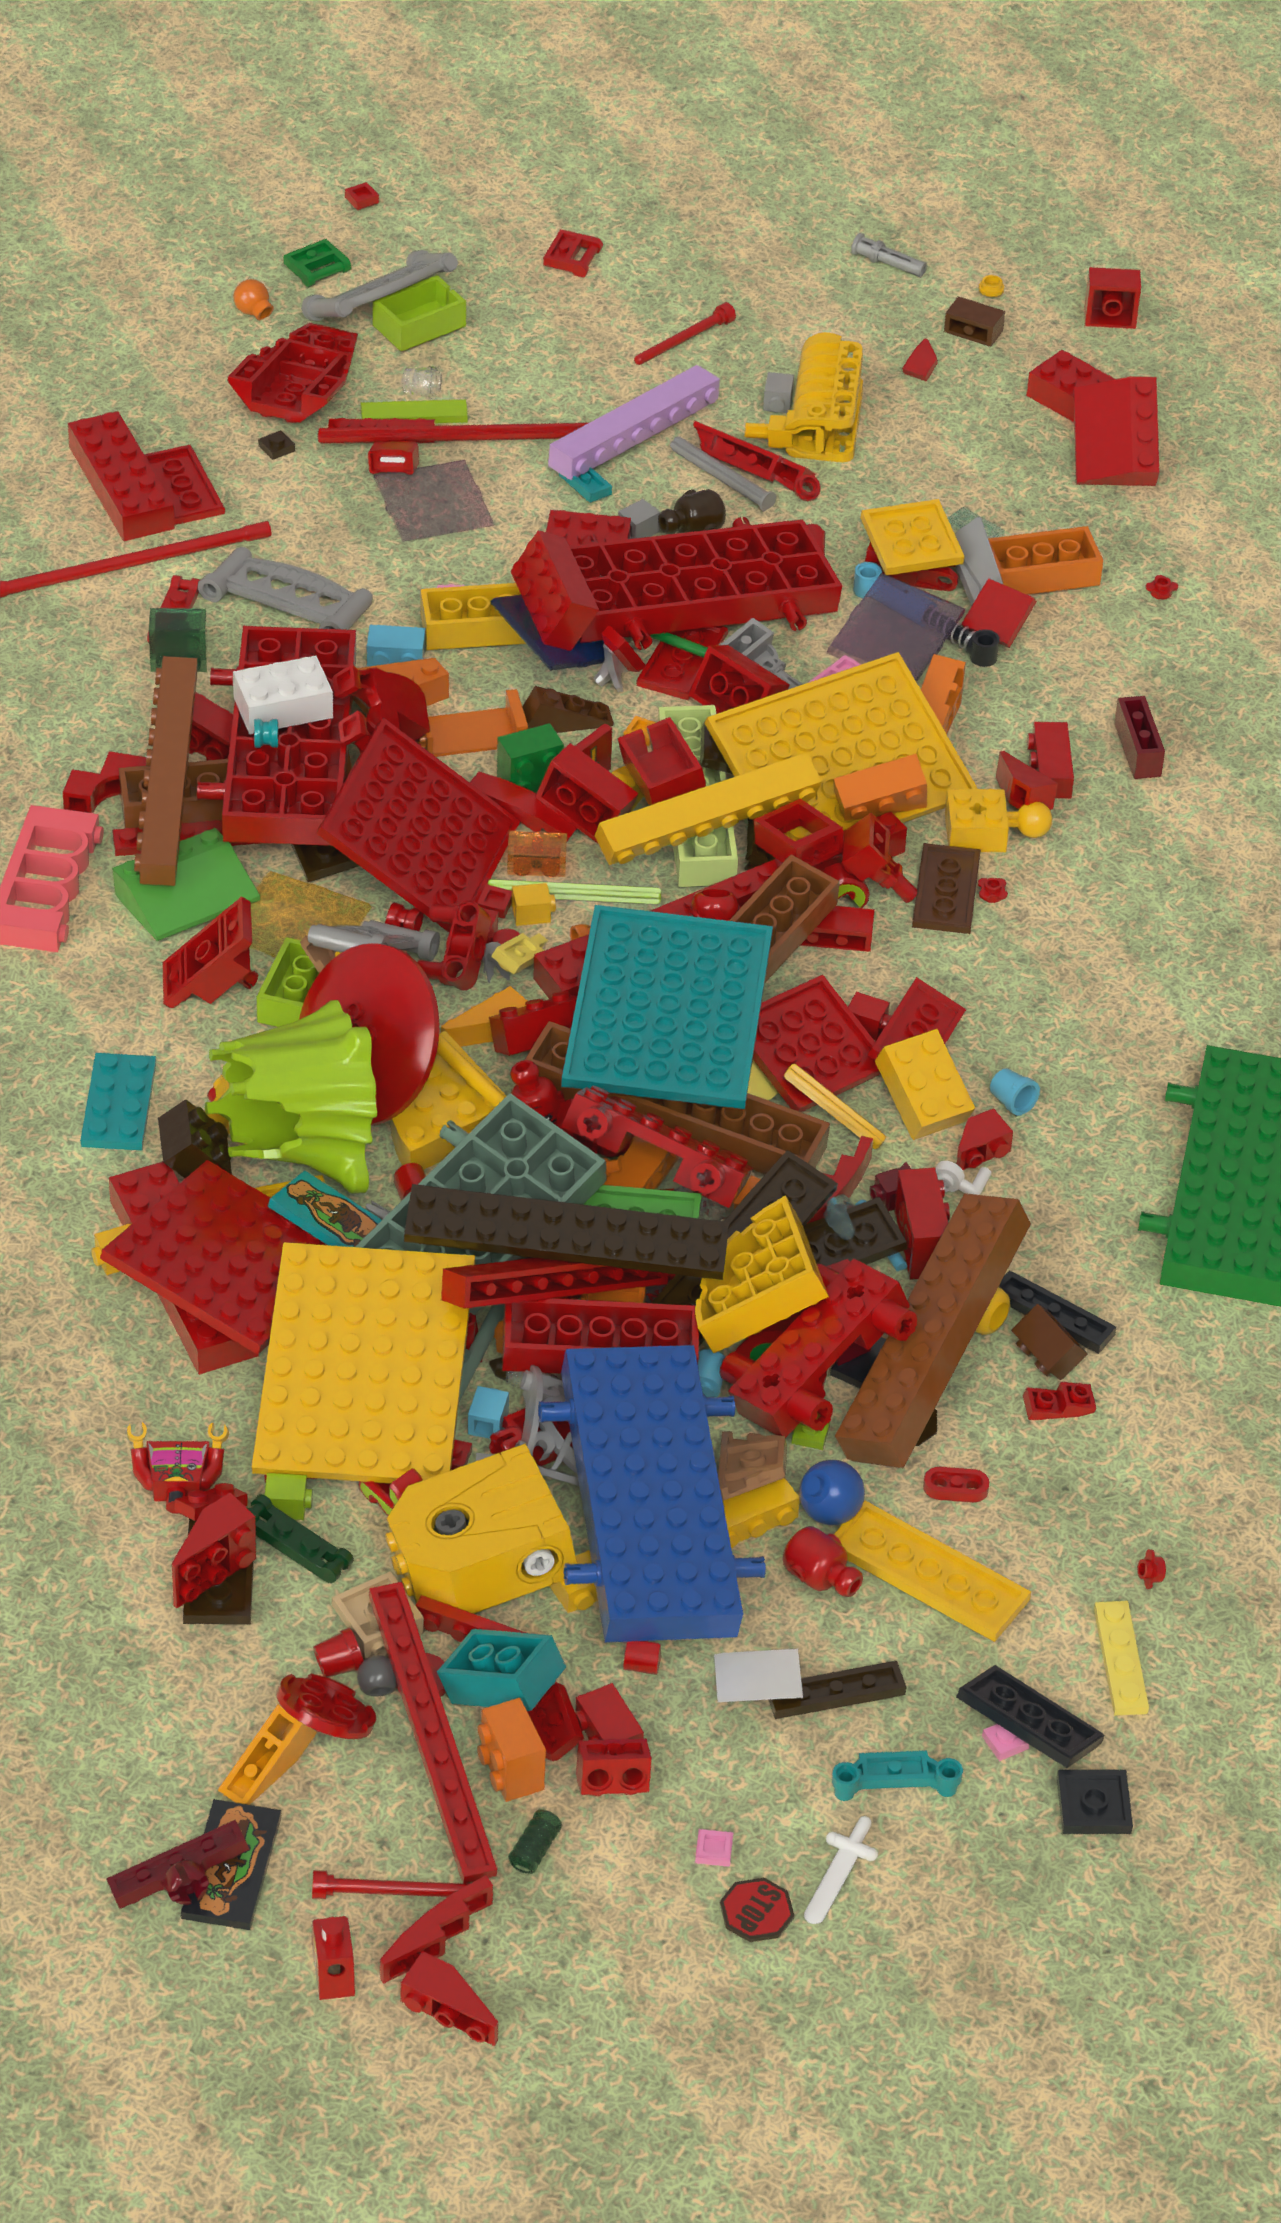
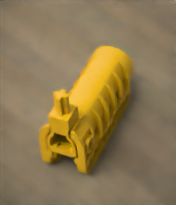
M829 332L817 333L809 337L802 346L792 410H788L787 417L783 415H770L769 424L745 423V438L768 439V448L786 447V452L793 458L832 462L851 461L855 453L863 397V380L860 378L863 363L862 345L854 341H842V336ZM849 352H853V358L848 357ZM846 368H852V369H854V370H852V371H846V370H844V369H846ZM846 432V433H850V434L843 436V435H840L839 433ZM841 446H845L844 452H840Z

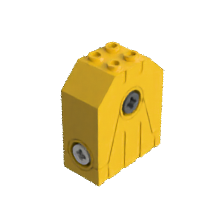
M526 1443L503 1451L501 1455L497 1453L407 1486L387 1517L390 1532L385 1534V1538L391 1553L395 1552L396 1554L391 1557L393 1568L397 1576L403 1574L404 1578H401V1582L405 1592L409 1597L413 1596L416 1603L422 1595L474 1614L553 1585L552 1582L556 1584L564 1581V1564H577L570 1528Z

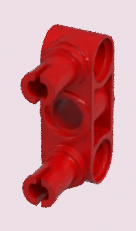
M465 900L455 906L432 904L429 909L430 921L452 924L447 938L444 959L442 962L418 960L417 963L422 967L428 979L439 980L440 983L454 986L459 990H469L477 981L481 961L485 954L486 940L491 924L490 915L472 900ZM476 914L475 918L469 922L472 915ZM463 969L462 974L456 978L457 973Z

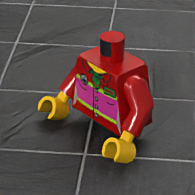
M142 1422L143 1434L137 1437L131 1434V1425L129 1424L127 1437L133 1442L134 1447L130 1449L133 1474L145 1490L152 1491L154 1501H166V1510L168 1512L179 1514L175 1512V1499L188 1496V1493L191 1491L209 1490L221 1476L225 1451L222 1448V1443L229 1437V1430L225 1424L224 1432L219 1437L213 1436L215 1424L211 1423L209 1425L208 1434L213 1440L212 1447H209V1441H147V1447H143V1440L147 1434L146 1425Z

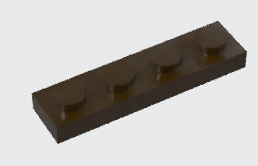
M891 1661L801 1678L803 1698L769 1699L774 1718L780 1719L906 1695V1684L898 1662Z

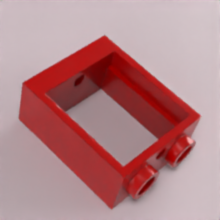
M801 798L754 819L755 844L782 863L790 855H793L807 864L815 866L843 852V827ZM799 826L812 833L797 841L784 834Z

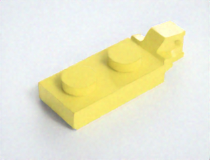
M522 933L498 946L491 957L498 962L502 969L516 974L534 964V954L545 951L542 948L548 940L540 933L531 938Z

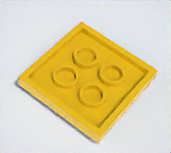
M939 499L861 511V521L886 576L964 563L965 556Z

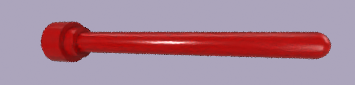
M728 302L722 303L715 308L713 315L636 355L634 358L635 364L641 365L716 324L727 325L735 321L736 312L733 306Z
M313 1870L312 1899H326V1896H333V1892L448 1897L469 1884L334 1878V1875L327 1874V1871Z

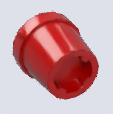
M350 1627L313 1646L317 1663L323 1676L327 1678L351 1671L357 1672L359 1666L364 1661L357 1640Z

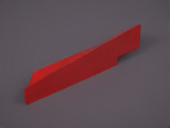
M694 420L693 426L698 432L701 450L715 459L772 483L775 479L793 492H795L794 484L800 476L816 475V473L804 466Z

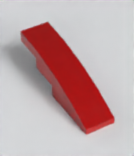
M480 771L470 781L472 785L536 833L544 829L559 841L567 843L577 830L575 826L535 798L536 793Z
M861 1136L854 1157L842 1154L835 1174L823 1173L838 1183L837 1190L807 1224L837 1213L849 1200L862 1180L871 1160L873 1138Z
M487 1875L448 1896L428 1910L400 1935L380 1959V1979L383 1984L407 1973L422 1951L436 1958L445 1955L446 1940L469 1929V1915L493 1905V1884Z

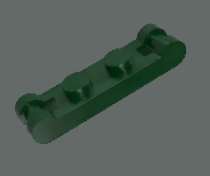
M263 1494L257 1495L251 1502V1507H247L255 1515L256 1536L325 1582L334 1583L341 1576V1570H346L354 1562L351 1552L345 1548H336L273 1506L272 1501Z

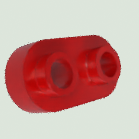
M933 1467L925 1473L923 1489L929 1497L936 1500L975 1503L987 1497L990 1482L988 1476L980 1470Z

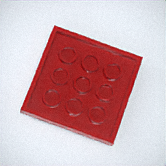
M823 974L761 1003L753 1060L791 1109L804 1112L818 1105L785 1079L784 1074L792 1064H797L836 1096L881 1075L875 1060L867 1055L875 1043L874 1039Z

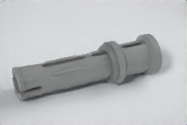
M858 233L851 247L853 255H863L870 258V261L873 263L881 261L919 278L926 272V262L886 247L883 241H873L866 238L863 233Z

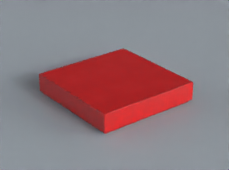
M988 578L961 625L963 628L968 626L969 631L982 629L994 631L1000 638L999 644L1010 648L1037 601L1034 597Z

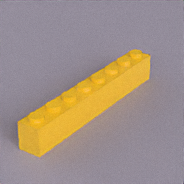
M806 752L600 822L595 838L609 865L618 862L619 864H625L633 860L635 856L644 853L646 855L654 854L664 846L670 844L678 846L688 838L694 836L704 837L714 829L720 827L730 828L746 818L756 819L767 811L776 810L801 798L805 802L816 796L822 780Z
M786 1478L723 1500L731 1549L740 1541L750 1537L758 1538L765 1534L767 1530L779 1525H789L798 1518L800 1497ZM590 1550L576 1555L577 1564L592 1563ZM561 1581L556 1584L552 1582L553 1585L549 1586L567 1613L575 1610H586L594 1602L598 1601L594 1583L565 1585V1582Z

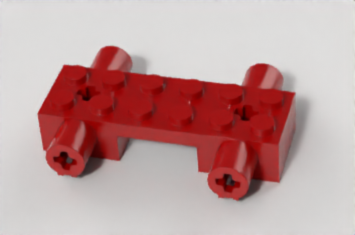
M592 1086L591 1089L586 1087L575 1094L561 1124L562 1128L616 1154L627 1147L632 1134L683 1158L673 1179L674 1182L696 1193H701L702 1196L727 1208L734 1205V1201L745 1186L753 1170V1167L747 1165L748 1160L729 1150H719L720 1146L704 1139L701 1143L691 1138L692 1133L682 1127L675 1126L672 1129L663 1124L665 1121L663 1118L648 1112L647 1115H643L635 1111L637 1106L620 1097H608L609 1093L597 1086Z
M854 1258L840 1273L823 1264H817L829 1297L807 1307L756 1361L736 1351L728 1354L723 1360L720 1367V1376L724 1381L732 1385L728 1393L730 1396H734L735 1407L739 1415L771 1433L785 1436V1438L800 1423L812 1430L822 1431L824 1426L831 1421L833 1406L828 1400L824 1399L826 1393L819 1380L829 1367L853 1342L869 1350L884 1333L899 1341H906L916 1331L917 1316L908 1309L910 1305L899 1281Z

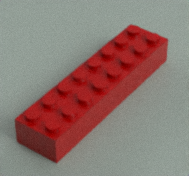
M163 1161L109 1177L110 1202L122 1226L134 1223L179 1184V1181L174 1171ZM158 1294L199 1375L259 1356V1354H255Z

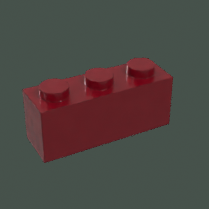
M1146 697L1118 698L1114 724L1133 778L1162 777L1165 749Z

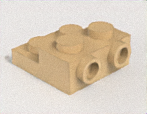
M391 1571L332 1597V1607L347 1628L350 1627L353 1631L364 1660L373 1655L385 1657L388 1655L369 1599V1588L397 1583L398 1581ZM407 1595L421 1637L424 1634V1617Z

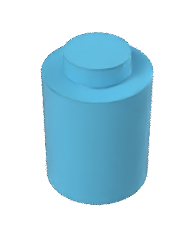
M711 1349L699 1351L698 1370L703 1394L706 1397H717L720 1394L723 1382L720 1376V1367L725 1356L719 1351L713 1353Z

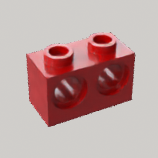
M647 1738L578 1741L576 1777L580 1794L600 1796L603 1794L623 1793L634 1795L636 1793H649L652 1757Z

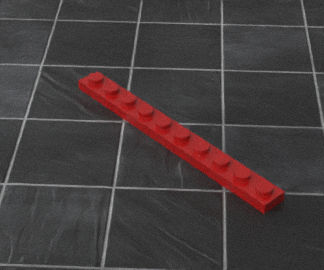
M397 1582L369 1588V1599L462 1883L474 1882L485 1875L488 1878L496 1877L498 1869L403 1583Z

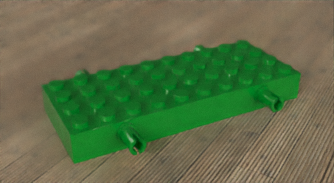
M1207 1045L1199 1085H1196L1194 1088L1168 1082L1165 1102L1191 1105V1109H1194L1173 1214H1169L1168 1217L1141 1211L1138 1231L1166 1235L1165 1238L1168 1239L1159 1285L1281 1307V1058Z

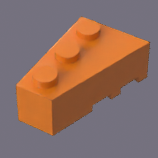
M933 654L921 691L944 731L948 734L962 703L966 662Z
M436 658L357 668L358 670H366L377 667L383 671L397 673L411 679L419 685L425 694L427 706L449 698V673ZM353 696V700L367 715L369 709Z
M917 754L834 778V792L844 820L862 819L869 813L877 816L890 811L896 813L927 808V782Z

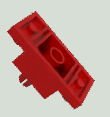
M241 896L162 962L164 1005L169 1008H175L182 1001H186L192 993L211 1004L237 982L246 989H251V985L254 986L256 984L258 973L250 969L249 947L253 939L251 902Z

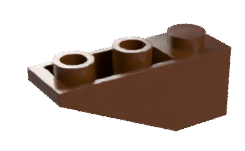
M535 686L522 706L528 729L550 723L556 733L595 729L603 724H607L610 727L614 725L608 705L599 701L594 702L582 699L577 695L560 693L551 688L546 689Z

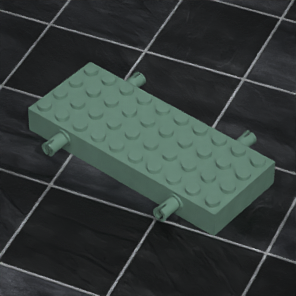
M509 1093L470 1133L456 1125L452 1120L447 1122L450 1128L446 1125L442 1127L439 1136L455 1146V1148L418 1185L583 1205L607 1181L606 1160ZM411 1192L356 1246L359 1248L475 1255V1265L531 1258L404 1242ZM482 1307L470 1308V1313L475 1315ZM465 1349L464 1363L468 1361L471 1355L468 1349Z

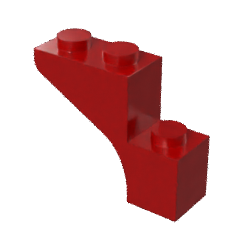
M109 751L100 774L72 769L63 790L64 809L93 813L102 801L109 797L120 795L119 768L146 766V757Z

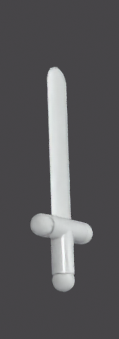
M862 1816L859 1818L849 1838L836 1832H829L827 1834L826 1842L839 1850L804 1912L807 1922L819 1924L825 1919L858 1857L868 1861L877 1859V1850L862 1843L872 1824L869 1817Z

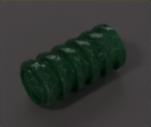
M544 1809L535 1811L533 1818L530 1819L528 1826L525 1827L523 1834L519 1837L518 1842L514 1845L513 1850L508 1856L509 1862L516 1870L532 1874L537 1870L538 1865L543 1859L542 1857L546 1855L547 1849L551 1847L552 1841L555 1840L557 1833L562 1828V1822L554 1813ZM516 1865L526 1868L529 1871L521 1870L518 1867H516Z

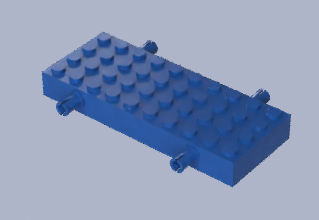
M694 1345L566 1349L561 1370L565 1402L540 1401L538 1404L540 1423L552 1421H568L592 1561V1563L588 1564L565 1563V1585L594 1583L605 1642L737 1637L743 1618L737 1578H764L766 1564L764 1556L735 1558L732 1555L707 1417H734V1396L706 1397L703 1394Z

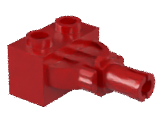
M869 813L844 831L843 867L850 875L854 874L861 882L869 877L879 883L882 888L889 889L891 887L905 903H909L917 896L918 889L903 876V866L900 863L897 864L889 853L890 831L872 813Z

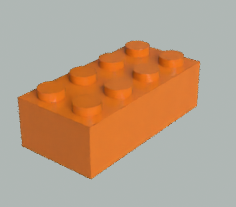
M1088 526L988 538L1003 585L1029 595L1099 586L1101 583L1103 558Z

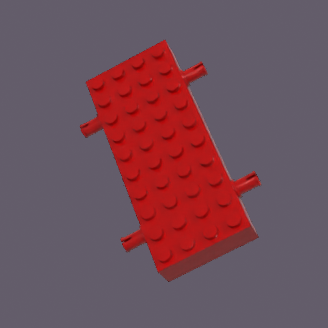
M741 517L735 519L730 528L598 542L595 535L591 534L589 537L587 534L582 537L580 545L569 546L599 608L598 613L580 637V643L603 640L602 632L609 625L623 638L631 637L636 648L642 650V646L644 650L651 646L652 638L650 634L720 627L740 623L745 624L752 618L757 621L786 618L793 631H796L797 628L800 631L807 624L804 616L838 611L843 587L803 519L750 525L748 518L743 517L742 521Z
M243 626L239 666L236 669L211 667L210 686H233V671L317 656L333 691V718L279 728L278 748H272L270 745L255 748L254 733L249 734L237 704L234 702L226 780H224V783L198 781L197 800H223V842L331 845L316 834L346 780L349 745L341 742L338 724L342 719L352 714L353 696H347L343 699L334 696L332 678L335 674L352 664L356 667V630Z

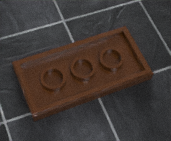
M923 843L912 928L970 934L981 849Z

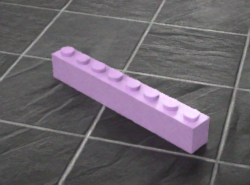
M698 365L684 371L551 443L548 466L569 480H572L574 476L578 477L581 474H585L590 467L593 469L696 413L707 405L714 403L719 396L720 378Z

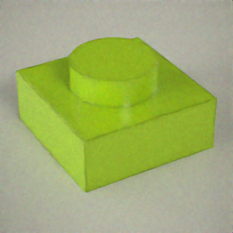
M830 1422L824 1426L822 1431L812 1430L800 1423L794 1429L791 1444L823 1450Z

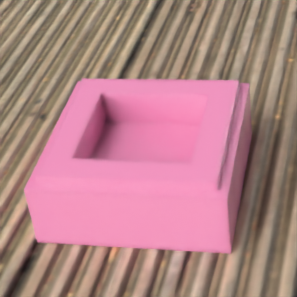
M699 1829L695 1863L730 1867L733 1832Z

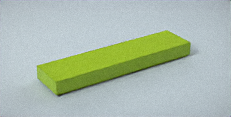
M466 399L361 402V419L424 418L435 419V424L468 423Z

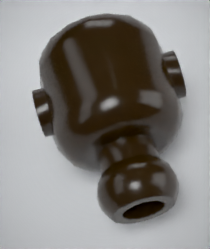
M692 489L685 492L676 501L674 510H663L658 516V523L661 531L665 534H675L678 530L680 533L720 529L725 523L726 509L722 498L717 492L710 489L696 492Z

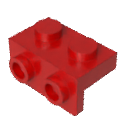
M555 1682L539 1700L538 1704L531 1711H527L546 1749L545 1758L551 1761H558L578 1744V1741L585 1739L565 1685Z

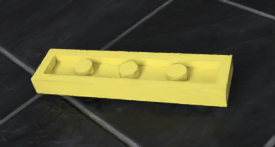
M1128 1601L1095 1602L1094 1612L1114 1716L1148 1714L1149 1705Z

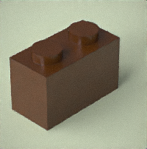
M958 296L946 311L944 332L992 347L1003 332L1005 311Z
M1038 1303L1011 1329L1019 1339L1016 1345L1027 1356L1033 1354L1038 1359L1034 1365L1046 1377L1053 1374L1059 1380L1063 1379L1088 1355L1058 1320Z

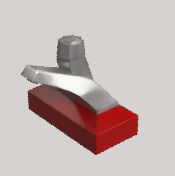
M609 625L602 632L605 661L593 679L601 687L612 679L616 691L623 692L621 673L627 671L640 672L646 664L629 643Z

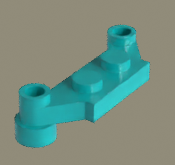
M927 1751L859 1753V1758L855 1763L842 1762L834 1767L832 1785L835 1797L841 1801L851 1800L854 1794L861 1789L932 1787L941 1796L951 1797L956 1794L957 1787L962 1781L963 1767L959 1761L952 1758H945L938 1762L929 1757Z

